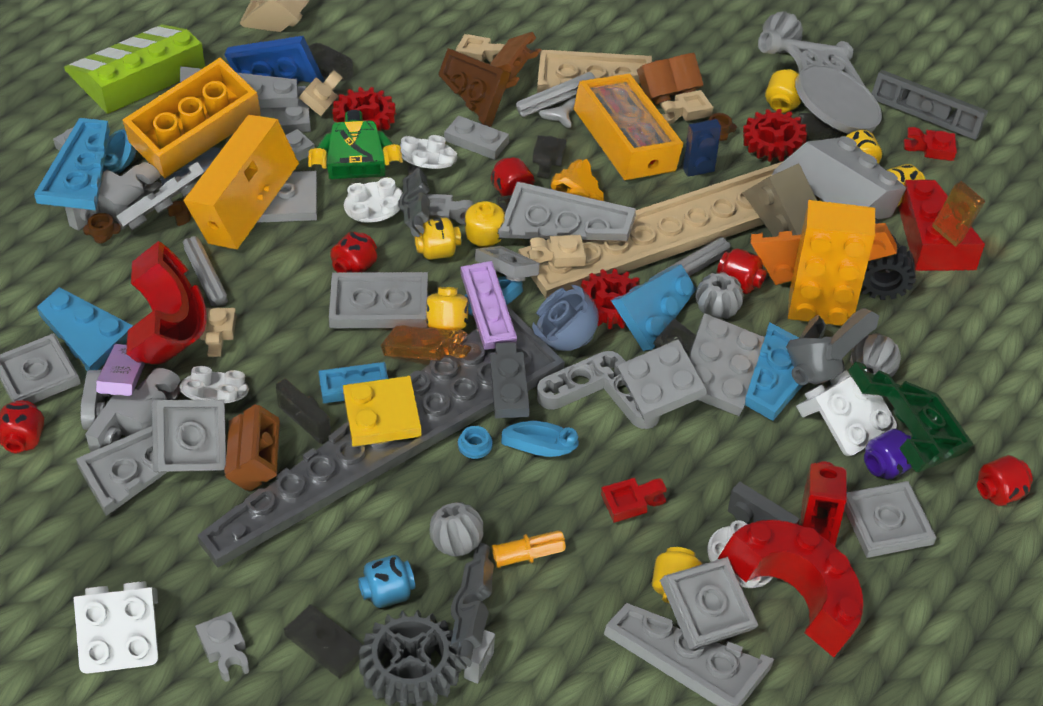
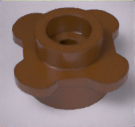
M715 113L709 117V120L717 119L721 125L719 141L727 140L728 135L736 131L737 126L732 123V119L728 115Z
M107 213L92 215L88 219V224L83 227L84 234L91 235L96 243H104L113 234H118L121 231L120 224L113 223V218Z

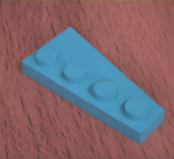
M87 118L78 119L34 193L37 204L96 210L110 134L108 121Z

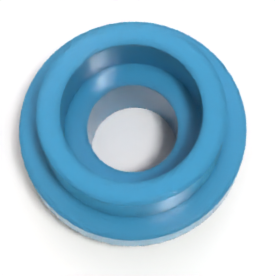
M470 426L459 436L458 449L468 458H482L490 453L492 438L483 427Z

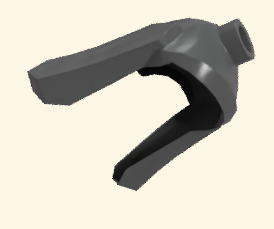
M862 308L855 312L833 337L822 338L826 328L824 320L819 315L809 320L801 336L798 339L788 341L786 346L794 366L792 377L799 385H806L807 383L823 384L844 372L845 366L842 358L864 337L877 328L879 315L866 308Z

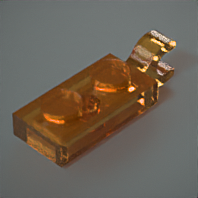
M406 325L395 326L381 344L384 356L441 361L445 355L465 358L471 350V346L460 344L467 336V333L463 330L452 331L436 328L409 327Z

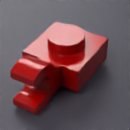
M908 127L907 136L913 140L904 139L905 150L924 151V157L954 161L957 153L955 133L926 129L925 134H923L922 130L917 127Z
M634 477L601 487V496L613 523L647 513V504L649 506H659L666 503L663 493L667 492V488L662 478L653 479L648 483L638 486Z

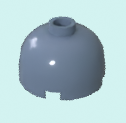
M571 285L574 289L568 291L563 287L556 290L545 299L536 312L540 318L537 325L533 322L534 334L555 350L572 351L580 348L591 341L597 329L599 321L597 307L592 298L577 285Z

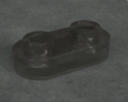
M321 43L309 46L323 76L328 78L335 70L343 77L341 81L352 77L354 71L351 58Z

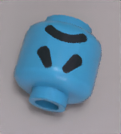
M397 555L366 563L364 566V577L358 578L363 599L370 598L373 605L377 608H384L407 601L410 598L411 590L415 589V580L408 560L403 562Z

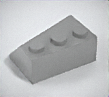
M846 136L806 142L774 169L772 173L774 175L799 163L814 195L822 199L821 201L874 207L875 220L892 217L906 190V187L898 181L894 173L885 170L877 163L875 157L862 151L856 146L857 143L853 139Z

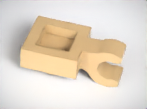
M464 34L455 51L480 61L487 59L491 63L504 44H491V38Z
M334 70L323 83L318 78H315L302 92L299 99L322 116L337 99L338 95L333 90L343 77Z
M701 90L675 95L674 101L661 103V107L666 113L661 115L669 125L677 121L681 116H683L685 121L710 117L713 112V106Z
M581 235L550 236L549 243L540 237L530 239L531 251L528 253L529 258L536 262L552 261L554 267L585 266L586 254Z
M206 308L207 323L200 340H205L206 345H208V357H221L223 340H233L237 318L235 308Z

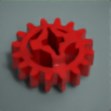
M359 87L358 92L349 89L347 90V96L340 94L338 96L339 101L333 102L334 122H345V113L347 111L359 110L363 114V121L375 122L377 131H381V129L389 130L390 123H395V103H392L391 96L384 95L383 90L375 93L374 87H370L368 91H364L362 87Z
M766 109L764 115L756 112L755 119L748 118L747 125L743 126V145L748 146V152H757L758 159L768 156L769 162L774 157H778L781 162L784 161V156H791L806 143V124H801V117L792 118L791 111L782 114L781 109H777L776 112Z
M601 269L600 276L590 273L589 281H581V288L592 298L599 314L598 326L604 322L607 323L608 329H612L613 324H618L621 329L625 328V322L611 300L628 293L633 287L639 286L640 278L630 279V272L628 271L623 273V275H619L617 269H613L612 274H607L604 269Z

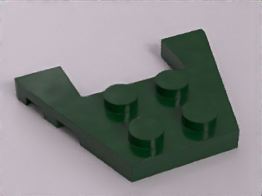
M855 362L848 370L863 394L886 396L895 408L893 410L895 416L905 423L912 433L911 439H907L899 449L915 472L924 471L963 455L974 445L939 394L907 381L899 385L893 381L889 374L880 370L875 375L865 371L866 365L860 362Z

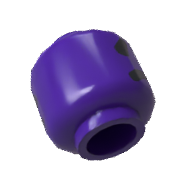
M891 429L871 439L866 445L864 461L868 470L874 476H880L886 480L894 479L911 470V465L899 449L907 439H911V436L906 435L900 430Z

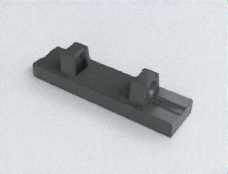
M884 70L878 73L872 95L878 102L974 140L979 137L988 111ZM952 107L956 108L953 114L949 117Z

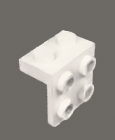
M844 370L837 377L831 379L832 385L824 388L821 384L806 392L805 396L807 399L796 405L802 418L817 411L821 413L845 456L855 455L866 448L867 443L871 439L897 427V422L883 397L863 394L848 370Z
M146 581L123 584L124 591L109 592L108 586L92 587L85 589L84 596L74 597L79 667L83 673L150 666L157 663L159 655L154 604H158L157 588H147Z

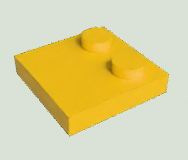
M410 376L343 385L352 447L422 437L421 424Z

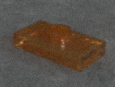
M960 181L954 185L932 227L956 247L965 238L985 200Z

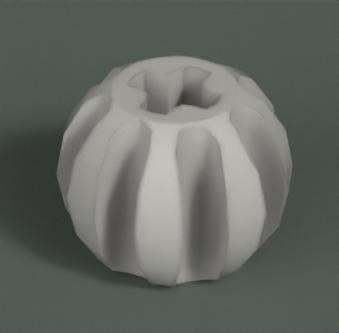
M786 11L772 14L764 22L762 28L763 31L772 30L779 32L781 38L800 41L802 39L803 27L801 22L794 14H789ZM779 49L777 52L786 53L788 51Z
M720 272L719 274L711 273L704 277L703 281L699 283L695 295L700 311L703 314L706 313L718 319H728L734 316L737 310L741 308L744 298L740 282L734 276H729L725 272Z
M873 333L864 337L852 348L850 361L851 365L855 362L865 364L867 371L874 375L880 370L892 377L899 369L901 354L898 345L891 338L879 333Z
M455 502L442 506L433 514L430 521V538L436 548L442 553L455 557L465 555L478 547L482 540L483 520L472 506L466 505L463 502Z

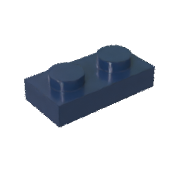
M717 119L689 124L683 166L687 177L715 172L721 125Z

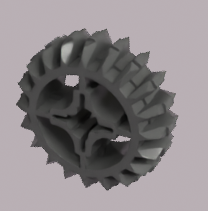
M402 609L398 619H394L387 614L385 625L375 622L373 633L365 634L364 646H361L359 650V671L363 676L365 687L372 689L376 700L385 697V704L387 706H392L396 701L400 702V706H408L411 703H415V706H423V701L428 700L435 706L438 702V695L448 698L450 686H457L459 673H461L462 669L455 665L457 651L451 645L453 630L449 631V625L446 620L436 623V617L433 613L426 618H422L418 609L414 616L407 617V614ZM435 650L442 658L436 668L431 664V654ZM388 652L392 656L390 660L391 665L385 669L381 665V660Z

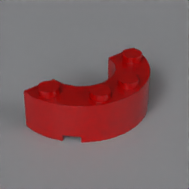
M160 241L156 242L132 261L131 284L142 293L152 309V312L132 326L127 334L126 354L139 363L162 364L168 362L203 335L207 323L206 307L198 285L191 286L184 274L188 271L186 266Z
M761 520L747 524L733 533L718 559L728 557L735 574L745 582L759 576H771L782 579L795 587L804 597L809 609V624L804 633L834 658L857 629L863 614L862 589L849 559L814 529L787 521Z

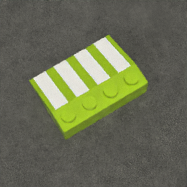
M161 24L66 65L64 68L73 80L109 114L180 82V66L203 69L205 61L202 43L191 32L184 28Z

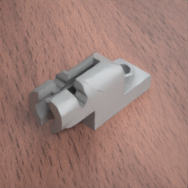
M147 162L135 165L122 176L107 169L102 174L96 210L65 207L69 226L79 231L88 224V219L97 213H107L116 221L115 219L118 214L152 192L155 194L159 190L162 183L155 182L161 177L159 171Z
M156 368L137 389H134L132 395H113L85 434L90 452L120 440L121 435L129 436L152 426V401L176 400L181 393L180 387H178L181 381L179 376L170 370Z

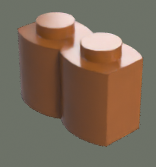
M695 52L650 62L637 69L642 90L651 101H654L655 105L671 101L670 96L697 91L704 85Z

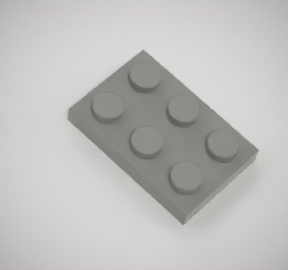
M428 272L332 273L329 328H427L425 318L426 299L428 297Z
M704 313L688 356L706 387L707 396L698 400L740 416L765 337Z

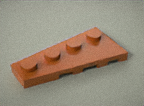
M886 223L875 224V237L869 261L897 254V244ZM792 231L779 232L776 237L765 238L763 233L751 234V245L762 259V263L775 285L792 281L801 234L793 235Z

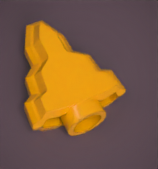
M577 159L569 165L568 169H563L552 178L551 189L605 201L604 194L598 187V181L592 175L588 159Z

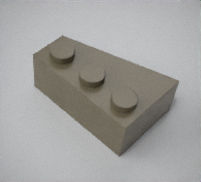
M799 163L764 179L742 192L773 237L778 236L779 232L792 231L793 235H800L808 200L817 201Z

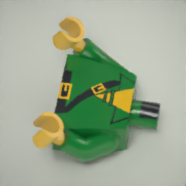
M349 110L345 113V122L334 123L331 133L323 137L317 148L309 150L308 167H312L314 164L322 165L324 169L327 167L329 179L385 177V165H390L389 162L394 160L403 163L401 147L393 144L383 131H377L375 122L363 121V114L359 110Z

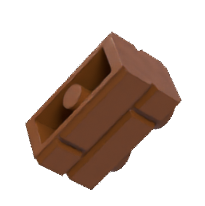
M255 404L245 410L244 414H239L229 420L226 465L224 467L225 478L248 491H252L262 485V481L267 482L277 476L280 420L260 405Z

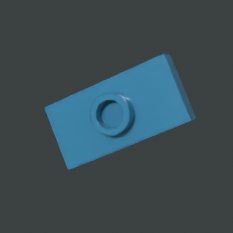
M385 362L319 370L323 403L345 401L343 385L388 379Z

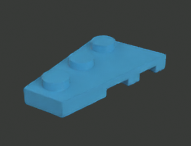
M682 264L674 265L649 278V281L633 287L628 293L617 296L611 302L643 351L653 350L693 295L696 287Z
M60 287L37 306L39 316L58 338L63 339L69 346L70 352L75 358L81 360L87 371L98 370L103 366L115 344L125 345L127 343L128 330L133 326Z
M769 322L757 365L748 388L745 406L774 421L803 385L796 383L792 377L794 366L786 348L788 341L798 339L799 337Z

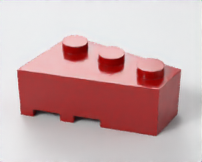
M923 179L905 180L904 186L906 190L898 208L909 250L913 254L915 271L977 270L985 243L937 181Z

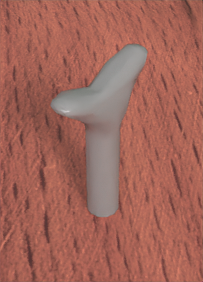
M576 96L570 98L562 106L540 111V117L547 120L560 121L564 127L571 128L572 124L569 114L574 110Z

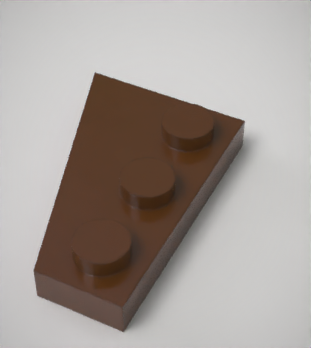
M447 48L438 75L455 94L461 96L466 102L465 105L479 116L478 120L483 125L492 127L511 73Z

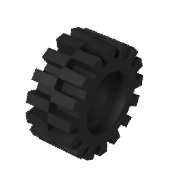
M897 245V254L868 261L861 288L864 294L869 292V297L874 299L876 295H880V300H885L887 295H890L891 299H896V293H899L901 296L905 295L906 289L911 290L913 283L916 281L912 252L910 250L907 251V247L904 245L898 249ZM882 269H893V270H895V271L890 272V273H879V272H877V271L882 270Z

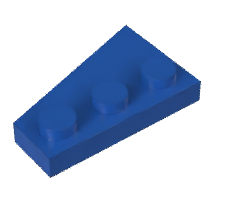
M304 36L227 47L224 54L231 68L236 73L297 79V84L298 81L312 82L315 78H318L322 83L325 81Z

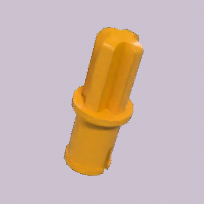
M559 530L528 537L525 534L523 539L492 545L497 568L526 560L529 563H533L534 558L563 552L566 549L564 535Z

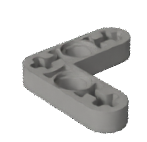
M613 351L598 353L546 376L538 383L537 401L546 409L554 410L604 388L636 427L641 429L653 428L660 420V416L644 422L631 395L618 390L620 386L625 384L619 374L617 365L626 361L622 356ZM584 376L589 379V382L577 384L572 381V378Z

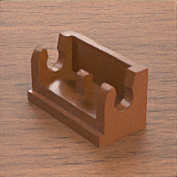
M533 32L509 39L490 63V65L511 73L506 88L517 84L519 77L515 76L527 60L537 57L541 52L540 48L535 50L527 48V44L532 43L536 39Z

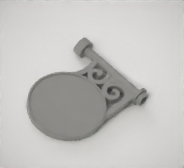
M764 30L760 34L758 47L761 52L775 54L779 49L788 51L794 58L799 69V74L795 81L796 91L805 106L815 116L831 127L849 134L857 130H867L872 133L882 119L881 108L849 61L853 56V48L848 42L840 41L834 46L781 38L779 32Z

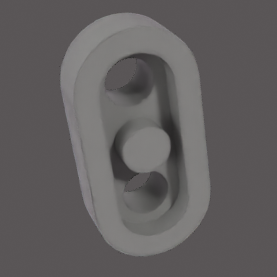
M88 370L86 374L81 401V424L83 430H88L106 406L105 397L111 396V394H99L96 392L97 379L102 370Z

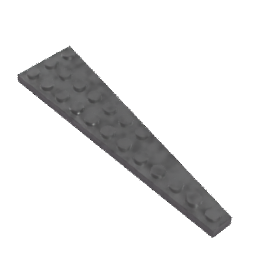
M507 306L517 336L516 350L517 352L524 353L527 390L529 391L536 387L544 377L564 369L565 361L544 341L538 338L534 331ZM476 325V329L466 337L461 335L453 341V347L445 353L441 354L439 352L430 359V364L424 369L414 371L408 375L412 381L422 437L352 447L349 424L346 422L328 436L329 441L317 450L312 448L305 453L300 463L290 470L285 468L277 474L275 482L265 489L256 490L242 504L236 505L197 535L199 544L217 568L494 411L490 353H496V349L484 350Z

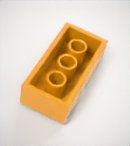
M220 57L122 121L129 143L165 179L235 133L247 115L260 116L261 112L257 92Z
M808 200L789 291L788 319L809 322V320L819 315L825 324L843 326L856 312L875 237L874 207Z

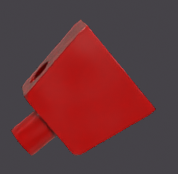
M827 461L810 464L802 500L800 525L814 529L834 546H836L847 500L845 468L834 466ZM818 507L826 509L828 512L826 518L818 519L815 517L817 516Z

